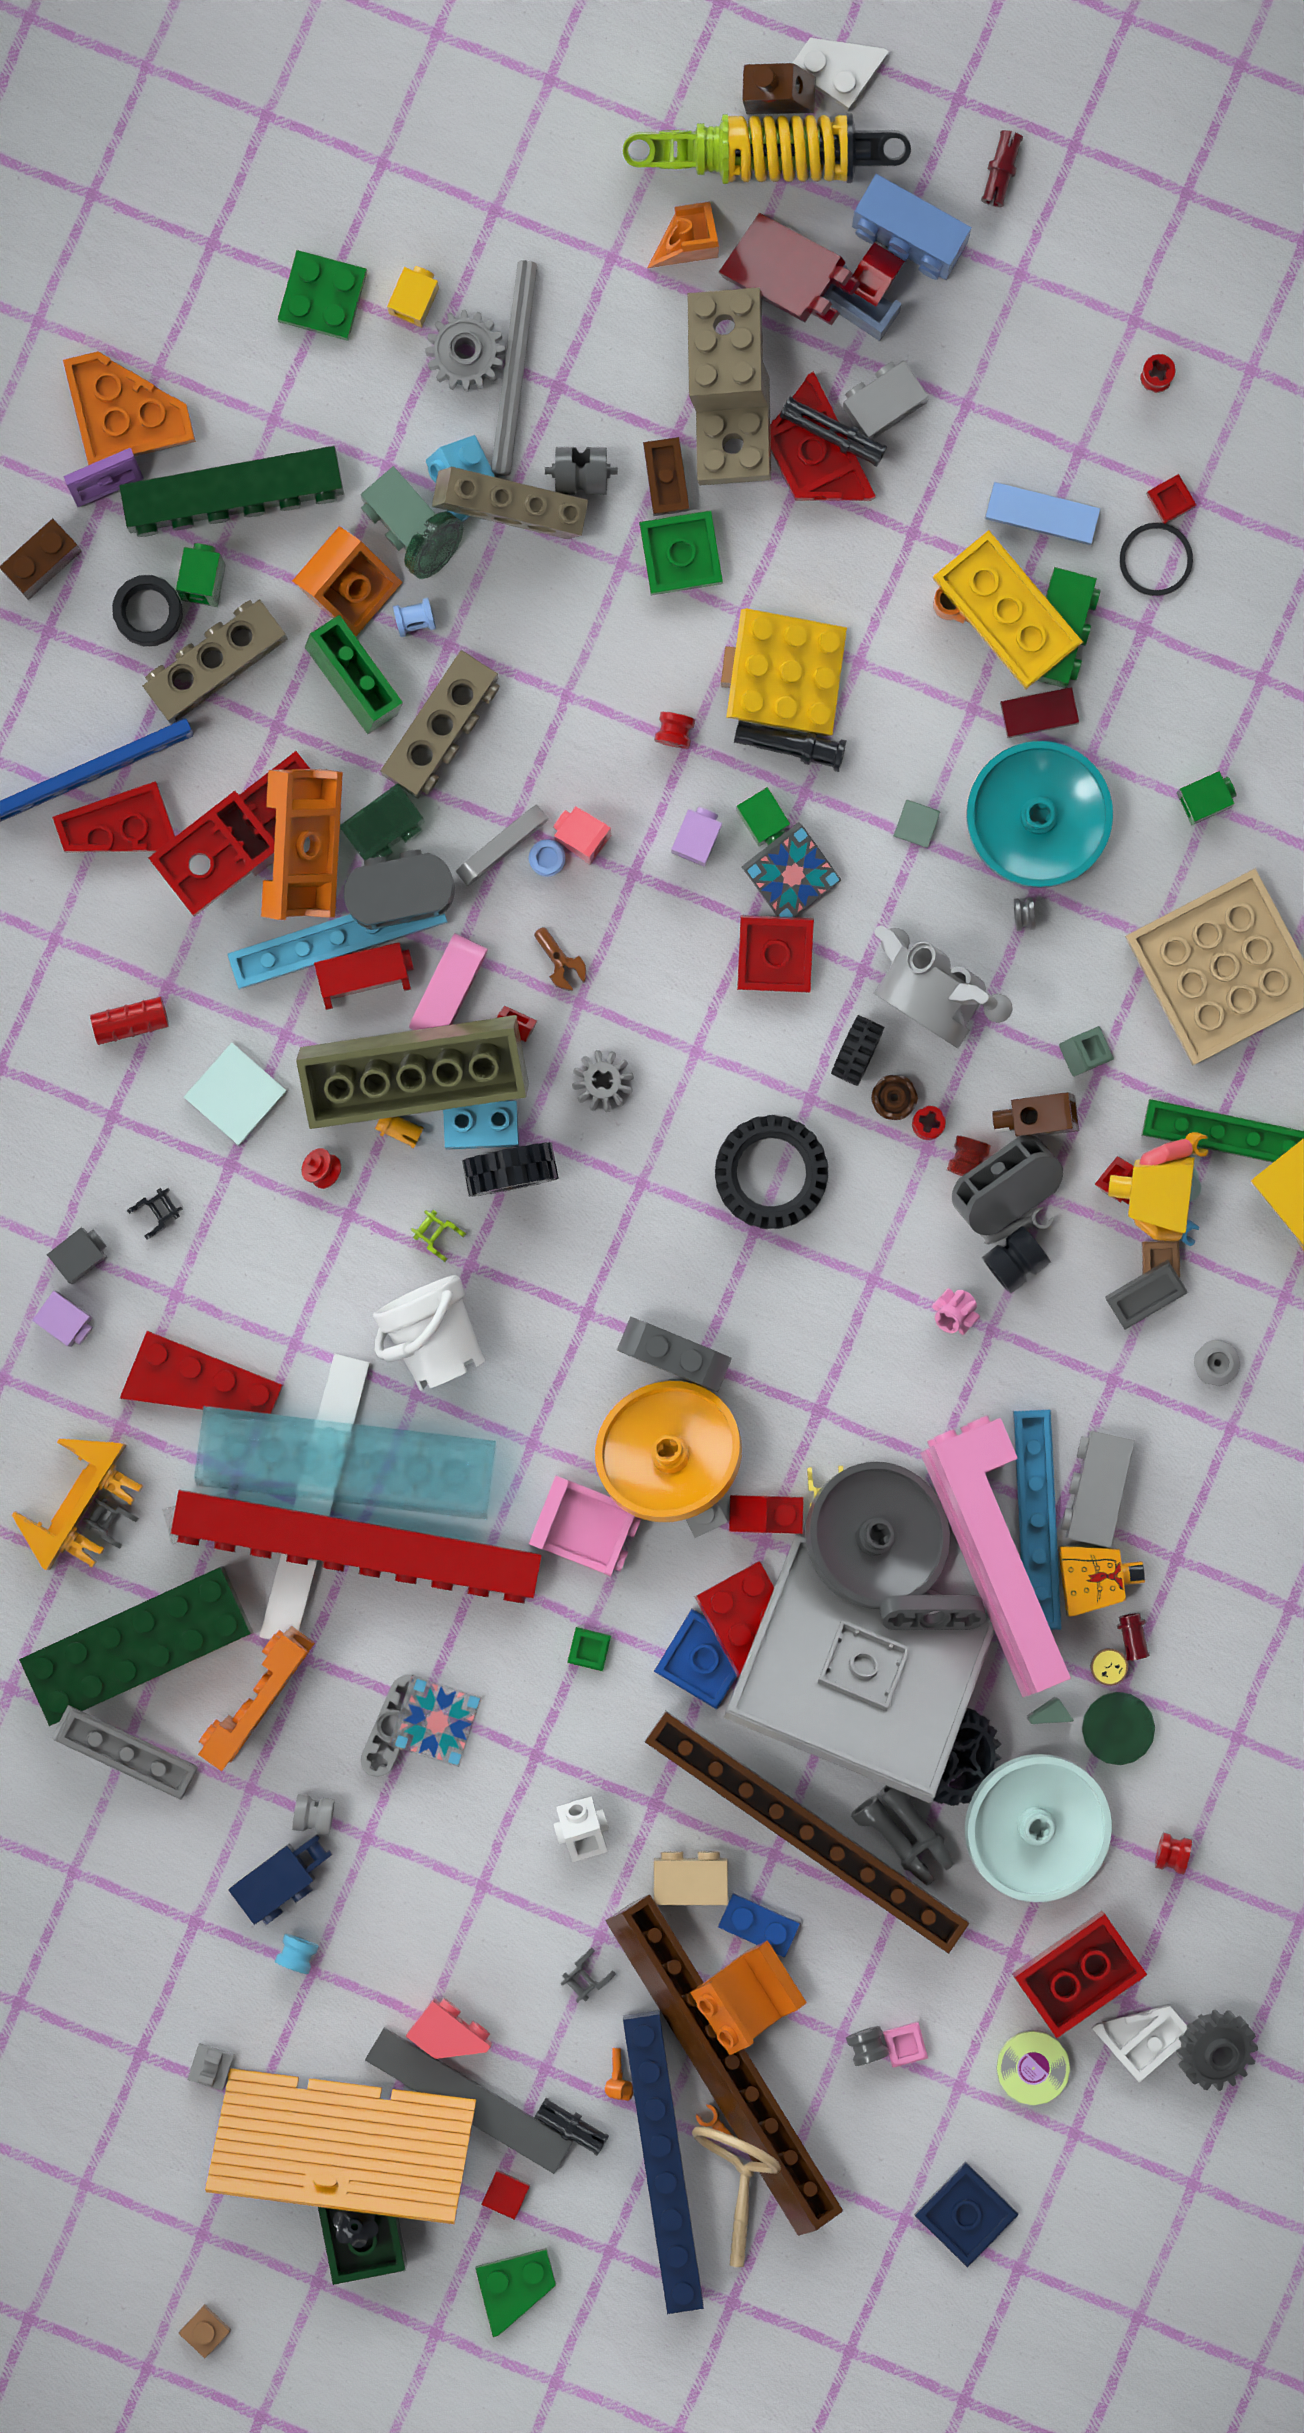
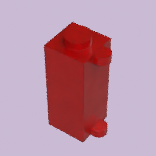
M400 942L314 962L326 1010L333 1009L331 999L397 983H402L404 991L411 990L408 972L414 970L409 949L402 951Z

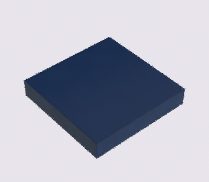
M965 2161L914 2215L968 2268L1019 2214Z

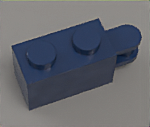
M318 1834L296 1850H294L290 1843L228 1889L254 1925L261 1920L265 1925L269 1924L283 1913V1910L280 1908L283 1903L290 1898L297 1903L313 1890L309 1884L316 1878L311 1871L333 1855L330 1850L326 1852L318 1842L320 1839ZM305 1850L314 1860L308 1866L299 1856Z

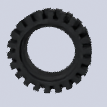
M767 1115L751 1118V1120L743 1122L726 1137L717 1155L715 1181L722 1202L736 1218L760 1229H782L799 1223V1221L812 1213L824 1195L828 1182V1161L824 1148L812 1131H809L802 1123L796 1122L789 1117ZM767 1138L780 1139L791 1144L800 1153L805 1164L806 1177L800 1193L793 1200L779 1206H763L755 1203L743 1192L737 1178L738 1162L743 1152L751 1144Z

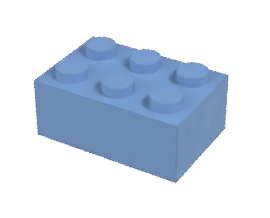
M875 174L857 205L852 222V227L856 229L855 234L859 238L870 244H873L875 241L888 247L887 251L906 262L909 259L920 265L918 270L934 280H937L938 277L947 280L968 244L972 228L878 174Z

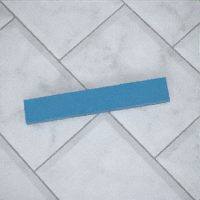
M1051 1410L1013 1411L1015 1453L1018 1458L1016 1459L1020 1558L1050 1630H1061Z

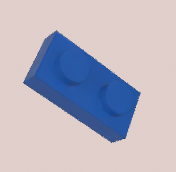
M732 1893L718 1928L756 1945L768 1940L776 1954L786 1957L800 1923Z

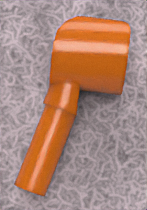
M612 2048L613 2072L612 2078L606 2082L605 2093L610 2098L629 2101L633 2096V2085L630 2081L622 2080L621 2048Z
M706 2104L714 2114L713 2120L709 2123L704 2122L696 2114V2120L700 2125L705 2127L711 2126L715 2130L735 2137L719 2120V2111L715 2106Z

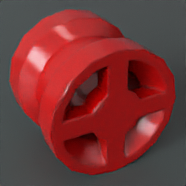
M660 712L659 720L662 724L660 731L655 734L654 741L671 747L689 749L691 743L688 737L689 731L694 728L696 719L672 712Z
M1163 1832L1156 1853L1155 1868L1163 1870L1169 1867L1173 1868L1176 1873L1184 1875L1190 1858L1192 1839L1184 1837L1181 1840L1173 1839L1171 1834Z

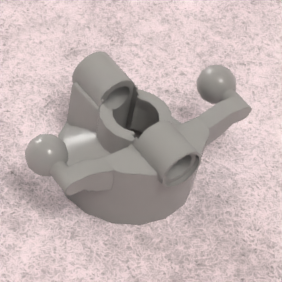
M882 925L876 927L874 934L881 940V946L891 960L892 965L875 990V995L957 1049L968 1035L970 1030L966 1025L980 1004L984 1008V1014L992 1022H1004L1010 1017L1013 1009L1012 1003L1007 996L988 994L985 983L964 967L958 966L950 969L949 957L932 944L918 942L908 950L910 942L904 930L899 928L887 929Z

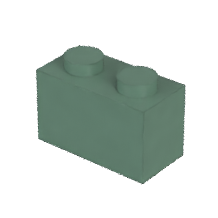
M394 466L360 494L362 501L365 503L361 507L362 511L374 524L379 520L389 530L385 534L386 538L398 551L404 547L409 554L413 553L443 526L441 519Z

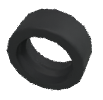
M138 575L127 580L117 590L112 603L113 619L120 633L130 642L143 647L158 646L169 641L178 631L183 619L182 603L176 590L166 580L154 575ZM142 590L159 592L166 598L169 605V615L165 624L153 632H142L135 629L129 623L126 616V607L129 599L135 593Z

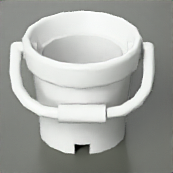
M448 1276L420 1287L391 1301L373 1313V1318L379 1326L374 1342L376 1355L386 1362L403 1359L420 1391L424 1390L427 1384L429 1388H433L467 1372L465 1366L474 1362L477 1367L485 1361L462 1300L465 1296V1291L459 1276ZM386 1333H388L395 1346L384 1349V1340Z

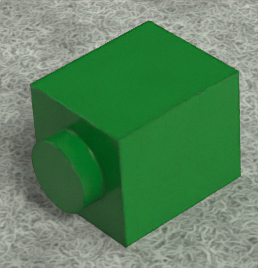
M1220 771L1184 786L1177 791L1178 798L1191 826L1232 808L1235 804L1232 798L1237 796L1228 776L1223 778Z
M768 787L736 806V811L758 847L764 843L770 845L790 828V822Z

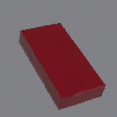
M1072 687L1000 702L1007 738L1079 724Z

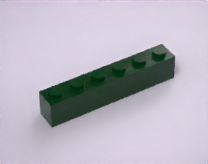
M335 445L119 485L127 529L130 533H136L137 537L158 534V528L172 526V529L175 531L194 527V522L207 519L209 524L223 523L230 520L229 515L244 513V517L261 516L266 514L265 509L280 506L281 511L294 510L302 507L301 502L315 500L316 504L332 503L337 501L338 495H344Z

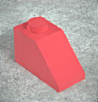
M576 806L571 813L565 810L553 826L557 830L554 835L555 840L589 865H591L612 836L611 828Z

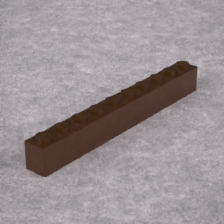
M665 1710L645 1739L646 1744L946 1953H950L970 1924L960 1914L667 1710Z
M649 1894L630 1903L606 1919L607 1925L738 2139L763 2150L779 2162L781 2170L778 2174L759 2173L797 2235L800 2236L817 2231L842 2213V2207L745 2049L729 2055L725 2047L718 2041L717 2034L705 2015L698 2009L697 2003L690 1992L704 1982L651 1895ZM749 2155L753 2162H761L760 2160Z

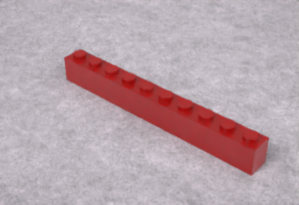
M178 1490L170 1533L178 1535L177 1542L199 1546L200 1539L214 1541L213 1548L218 1550L235 1552L236 1546L251 1548L250 1555L271 1559L272 1552L287 1554L286 1562L308 1565L309 1559L323 1561L322 1568L344 1572L345 1565L359 1567V1575L380 1578L381 1571L396 1574L395 1581L416 1584L417 1578L432 1580V1588L452 1591L454 1584L467 1586V1594L489 1597V1592L495 1591L504 1593L503 1600L522 1604H525L526 1597L534 1598L542 1556L533 1552L185 1490Z

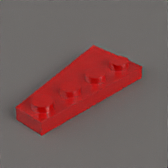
M146 1331L119 1399L270 1419L283 1385Z

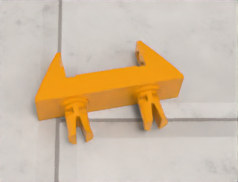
M59 1439L57 1441L58 1444L79 1456L78 1459L80 1461L84 1459L89 1462L88 1466L80 1473L51 1520L52 1524L48 1530L41 1526V1522L37 1524L17 1511L13 1512L12 1517L44 1570H50L59 1554L67 1551L93 1568L97 1561L87 1554L84 1548L98 1554H102L105 1548L77 1532L78 1523L99 1490L105 1488L131 1506L135 1498L125 1491L122 1486L140 1492L143 1485L116 1470L117 1466L115 1463L127 1446L126 1444Z

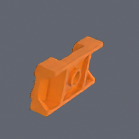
M327 769L268 770L267 807L276 808L273 880H263L261 917L277 920H286V917L294 916L335 918L343 772ZM309 837L310 847L307 852H304V842Z
M293 1626L285 1633L279 1630L274 1634L262 1650V1653L267 1657L261 1665L267 1668L268 1671L267 1673L265 1672L253 1689L258 1694L254 1701L249 1698L244 1702L234 1717L228 1715L222 1722L216 1719L198 1741L203 1745L198 1755L222 1772L227 1764L233 1761L315 1645V1642Z

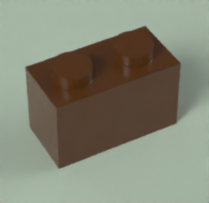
M52 518L0 565V569L25 598L29 600L82 551Z

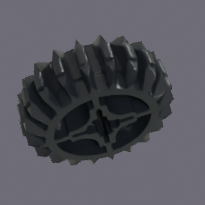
M966 1709L933 1799L934 1802L945 1803L950 1806H958L959 1803L970 1804L972 1796L981 1782L996 1769L994 1768L995 1762L1003 1759L999 1754L995 1753V1750L1002 1745L998 1739H994L997 1730L989 1725L990 1720L977 1713L976 1710Z

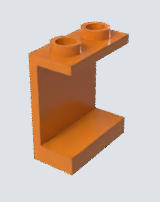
M768 1940L747 1950L690 1992L697 2003L698 2009L705 2015L717 2034L718 2041L725 2047L729 2055L755 2043L753 2039L780 2018L797 2011L807 2003Z

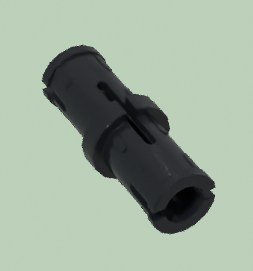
M548 2098L544 2099L534 2116L536 2120L538 2119L562 2134L561 2138L568 2141L570 2138L593 2152L596 2156H598L609 2137L608 2134L602 2133L581 2120L582 2116L577 2112L573 2115L551 2102Z

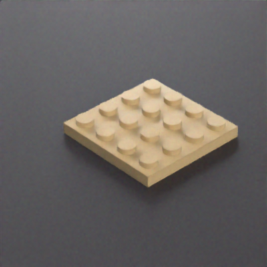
M1256 868L1125 936L1192 1066L1304 1008V959Z

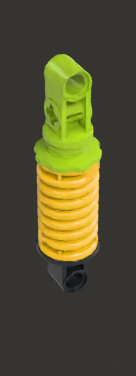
M852 113L838 115L834 118L833 122H831L827 115L820 116L817 122L813 115L806 116L803 122L798 115L792 116L790 122L784 115L777 117L776 122L772 116L766 115L762 119V123L758 116H751L748 119V127L743 116L723 114L719 126L706 127L705 123H697L694 132L691 130L634 132L625 139L623 144L624 159L633 167H659L661 169H689L695 167L697 175H705L707 171L719 172L723 184L735 181L736 175H740V172L742 181L749 182L753 171H755L756 180L759 182L766 181L768 171L769 178L773 182L780 181L782 171L783 178L787 182L794 180L796 171L797 178L801 182L808 180L809 171L811 172L812 180L819 182L823 177V168L826 181L841 180L846 181V183H852L856 166H898L906 162L911 154V145L905 134L897 130H855ZM891 138H898L904 143V151L899 157L890 158L884 153V145ZM635 140H643L649 145L650 152L644 159H634L629 154V145ZM674 141H677L676 158L674 157Z

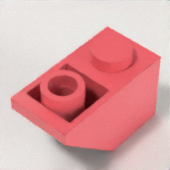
M433 1998L406 2034L408 2039L434 2059L486 2053L492 2045V2042L487 2039L490 2033L475 2021H472L470 2025L458 2017L461 2013L460 2009L445 1998L441 2002Z

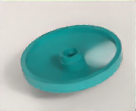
M1025 742L1014 745L997 754L978 774L968 797L966 809L967 829L971 843L980 859L1001 878L1024 887H1055L1070 882L1082 875L1102 854L1109 840L1113 825L1112 798L1100 771L1080 752L1055 742Z

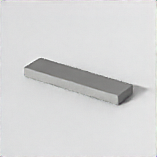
M70 1705L66 1708L52 1736L54 1741L182 1800L198 1769L195 1764Z

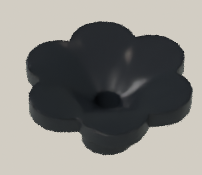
M346 2210L337 2211L333 2216V2224L337 2228V2240L341 2243L350 2242L356 2248L365 2246L368 2238H373L378 2233L379 2227L374 2221L376 2214ZM353 2223H356L358 2225L357 2229H354L352 2227Z

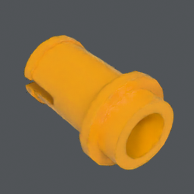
M399 1116L379 1119L375 1127L376 1130L381 1132L380 1136L383 1137L386 1134L411 1146L413 1149L424 1128Z

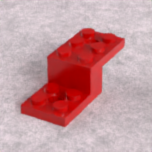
M295 751L272 770L310 768L299 753ZM268 773L241 794L233 791L148 857L194 917L251 872L257 876L274 862L276 808L267 807ZM196 855H205L210 859V868L203 875L194 874L190 870V861Z

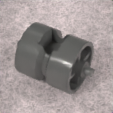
M556 447L555 463H552V467H545V474H552V478H555V492L576 495L579 489H583L586 495H607V478H610V475H618V467H610V464H607V447H586L583 453H579L576 447Z

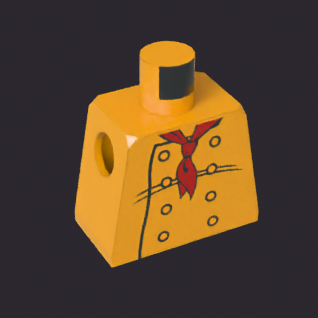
M1058 1546L1065 1610L1068 1617L1126 1601L1124 1585L1145 1583L1143 1562L1122 1563L1120 1549Z

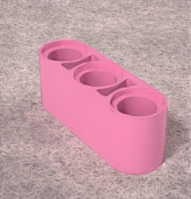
M454 933L409 1025L410 1029L418 1030L453 1024L488 951L487 948Z

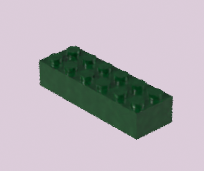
M221 1566L20 1658L19 1661L48 1725L52 1726L60 1722L68 1705L84 1711L254 1632L224 1566Z

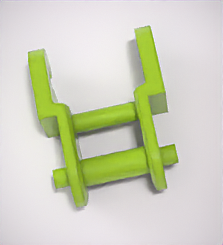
M425 1210L424 1213L427 1217L417 1230L411 1228V1231L415 1233L413 1238L415 1240H418L419 1237L429 1244L427 1249L446 1262L448 1258L433 1248L435 1240L444 1228L446 1229L447 1227L453 1229L463 1238L466 1233L449 1220L444 1224L435 1217L437 1215L436 1211L433 1210L430 1213ZM435 1221L440 1226L432 1237L428 1239L423 1234L431 1223Z

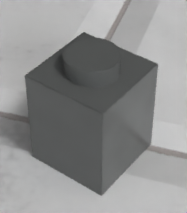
M81 1227L46 1255L68 1283L74 1284L107 1258L102 1251L107 1246L94 1229L88 1233Z

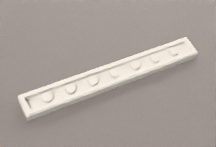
M334 1353L293 1510L330 1516L370 1362ZM281 1554L259 1637L270 1640L279 1630L285 1633L291 1626L300 1631L318 1560L309 1559L308 1565L286 1562L287 1554Z

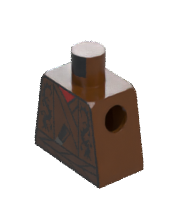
M793 63L744 65L742 99L746 114L814 113L816 77ZM796 85H799V92L796 90Z

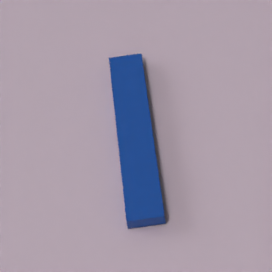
M185 718L0 800V822L193 737L194 732L190 723Z

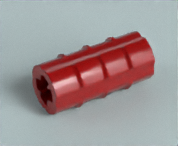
M161 996L129 1005L125 1004L122 1007L107 1009L106 1011L90 1015L94 1036L98 1045L135 1037L147 1032L152 1033L155 1030L169 1027L167 1013Z

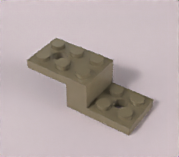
M760 287L687 293L689 397L696 411L698 484L701 486L771 480L770 378L763 363L762 292ZM723 320H731L735 323V326L729 334L721 335L716 332L718 323ZM736 438L743 441V447L739 452L730 454L724 451L725 444L729 440Z

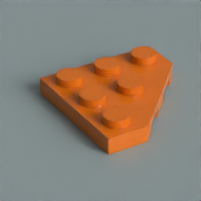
M99 351L63 360L88 465L128 448H131L135 457L196 442L188 408L184 402L174 396H170L155 387L154 384L125 369Z

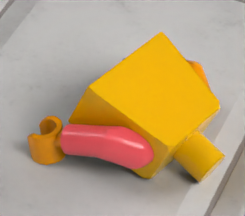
M1198 1132L1189 1133L1185 1139L1165 1143L1144 1153L1140 1159L1135 1160L1132 1177L1110 1176L1108 1197L1130 1199L1128 1217L1132 1218L1135 1225L1152 1239L1160 1241L1181 1240L1188 1246L1195 1244V1240L1187 1236L1190 1230H1199V1226L1188 1220L1195 1157L1189 1156L1194 1154L1204 1157L1208 1154L1207 1149L1197 1148L1198 1142L1201 1139H1207L1208 1136Z

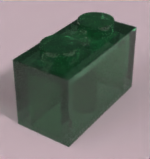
M397 783L342 823L340 830L363 861L376 857H385L387 859L393 853L392 846L400 840L408 843L423 831L420 826L425 823V820Z

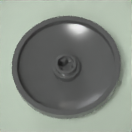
M866 1462L841 1471L829 1479L819 1490L807 1516L806 1544L814 1569L831 1591L854 1605L869 1609H880V1604L891 1596L922 1595L936 1582L947 1561L950 1531L947 1516L938 1496L921 1477L896 1464Z

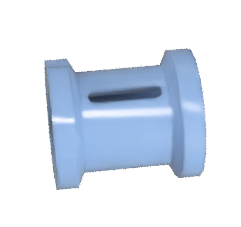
M424 598L422 603L403 608L399 605L393 606L400 637H405L407 632L427 627L430 630L436 629L429 598Z

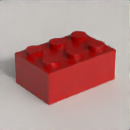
M1101 1910L1017 1969L1012 1975L1054 2036L1058 2038L1147 1976V1973L1106 1914Z

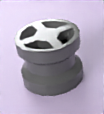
M880 2026L867 2028L846 2037L847 2044L853 2047L855 2053L853 2057L855 2066L880 2060L890 2054L887 2046L882 2044L880 2038L882 2030Z

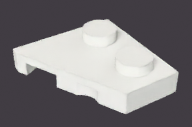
M810 38L793 61V64L816 77L815 89L849 111L887 58L889 51L885 48Z
M1167 2005L1096 2023L1091 2028L1135 2079L1141 2082L1181 2047L1179 2037L1184 2035L1187 2025L1171 2006Z

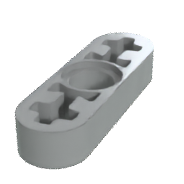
M538 805L533 806L465 861L455 872L469 886L535 833L549 818Z
M404 1675L397 1678L391 1685L361 1755L362 1768L371 1776L380 1777L387 1774L396 1761L401 1749L397 1746L394 1751L387 1746L383 1758L388 1761L387 1766L380 1765L375 1770L371 1768L372 1761L367 1758L369 1753L375 1754L381 1743L374 1742L376 1735L388 1743H396L399 1735L406 1737L407 1733L404 1731L411 1726V1723L403 1721L407 1716L400 1710L389 1709L388 1706L390 1701L398 1705L401 1693L396 1691L398 1685L405 1686L407 1682L414 1684L412 1690L417 1693V1696L423 1697L424 1692L414 1690L417 1680L414 1676ZM409 1698L404 1709H410L408 1704L419 1707L420 1704L417 1698L414 1699L416 1703L410 1702ZM389 1715L399 1717L403 1724L408 1725L402 1729L399 1735L394 1737L386 1735L382 1730V1721Z

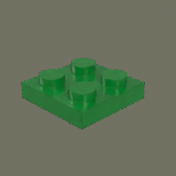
M296 250L278 315V322L348 341L367 275V269Z
M711 510L639 522L651 596L723 584Z

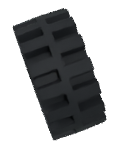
M857 1015L838 1054L831 1074L858 1086L873 1057L885 1027Z

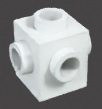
M592 1796L556 1807L560 1822L553 1823L559 1844L566 1843L572 1862L608 1852L603 1832L609 1830L604 1810L596 1811Z

